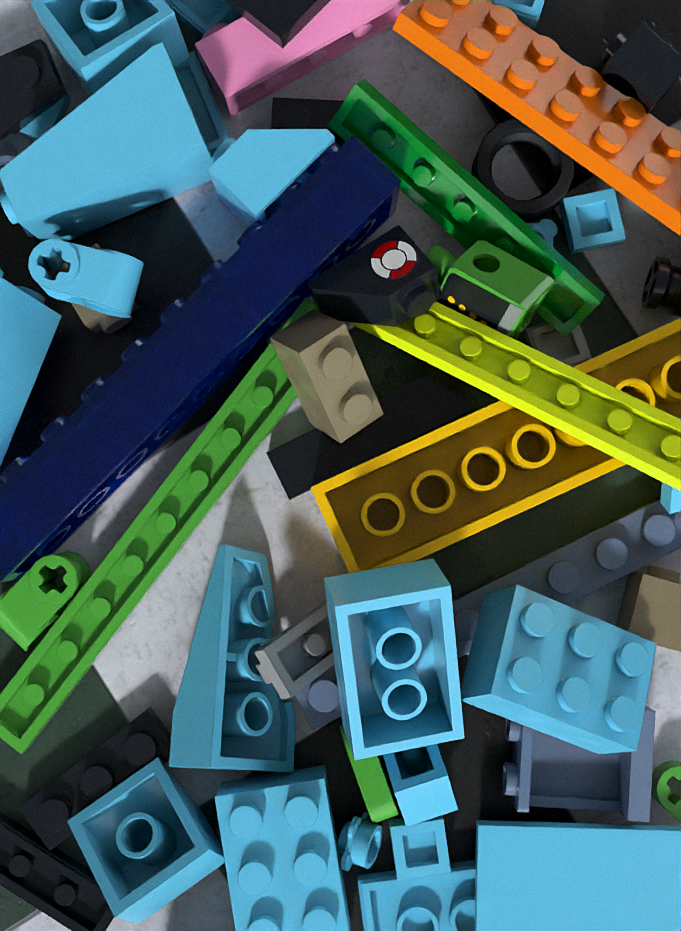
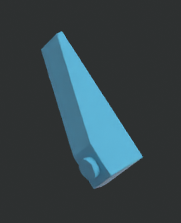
M230 545L218 547L173 710L169 767L293 773L296 729L293 700L281 699L273 684H266L255 666L259 660L254 652L274 638L272 623L277 617L267 557L264 553Z

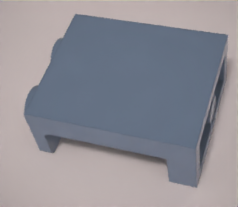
M645 705L637 751L607 754L591 752L506 719V740L513 741L512 762H504L503 795H510V801L517 812L528 813L529 806L620 812L628 821L650 822L656 711Z

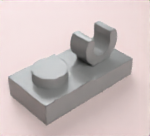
M326 600L254 652L259 660L255 666L266 684H273L281 699L293 697L335 664Z

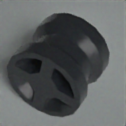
M657 256L654 259L644 284L642 294L643 308L655 310L661 306L669 308L674 315L681 317V267L672 265L668 258Z

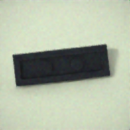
M150 706L23 802L18 809L50 851L73 833L67 822L69 819L157 757L162 759L164 763L169 761L171 733Z

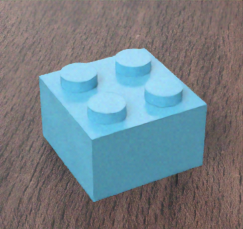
M33 0L30 2L52 47L89 96L93 95L149 48L163 42L174 68L190 58L175 13L165 0Z

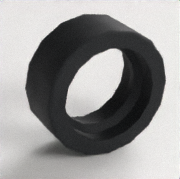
M513 117L497 123L483 137L472 164L471 174L525 223H531L546 217L564 198L574 177V159ZM513 142L528 143L538 147L549 158L552 165V179L548 188L540 196L530 200H517L505 195L495 185L492 177V162L496 153L505 145Z

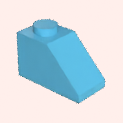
M437 744L383 755L406 827L458 810Z

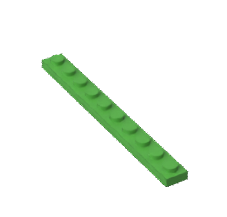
M306 297L282 329L313 309L316 310L314 302ZM272 342L1 692L0 738L20 754L26 752L298 398Z

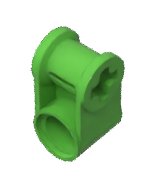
M70 551L44 556L36 561L18 582L0 596V627L22 649L28 651L44 638L91 577L90 567L85 558L78 553ZM64 567L67 571L63 577L66 585L58 587L54 582L59 575L55 569Z

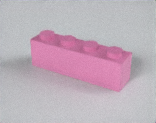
M331 0L284 48H281L244 17L230 24L220 23L211 27L204 33L201 40L194 45L201 67L232 117L393 26L400 11L409 4V0Z

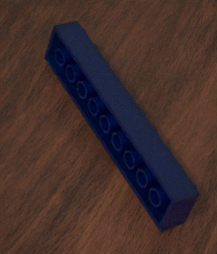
M354 135L342 146L334 143L327 148L314 166L317 171L303 185L297 181L289 186L276 202V206L279 209L264 224L260 220L251 224L237 241L240 248L226 262L222 259L213 262L198 280L201 287L187 301L179 298L162 313L159 318V322L162 324L161 327L147 340L144 337H140L131 343L120 356L119 360L123 364L108 379L105 376H101L92 382L80 397L83 404L69 418L63 415L54 420L41 434L40 439L44 443L29 458L26 455H22L3 471L0 477L4 481L0 486V582L21 579L36 561L44 556L53 555L292 316L306 297L310 298L312 296L307 281L357 251L396 212L401 180Z

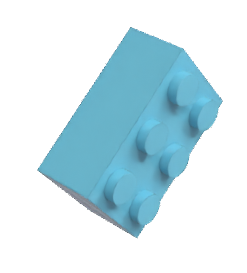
M432 558L323 578L342 724L354 760L465 738L451 585L435 560Z
M516 584L483 597L460 690L461 701L597 754L637 751L657 643Z
M325 765L293 770V773L278 772L221 782L215 795V803L235 930L351 931Z

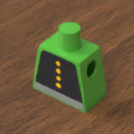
M477 240L459 258H456L439 244H436L426 254L427 258L436 267L438 284L441 286L439 289L441 299L436 302L519 341L555 281L545 273L485 240Z

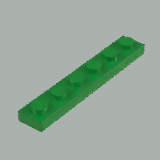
M363 79L354 85L328 126L465 249L468 250L477 240H485L554 279V283L536 312L566 338L601 303L606 294L367 80Z

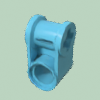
M48 239L40 242L33 248L28 263L31 276L50 297L122 318H130L144 266L142 261L121 252L108 249H94L60 239ZM65 261L70 268L69 272H59L54 280L48 273L50 268L59 269L62 262Z

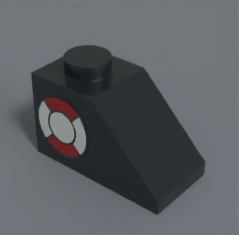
M400 225L392 228L307 281L316 310L344 322L397 327L411 317H418L431 308L433 303L441 299L436 267Z

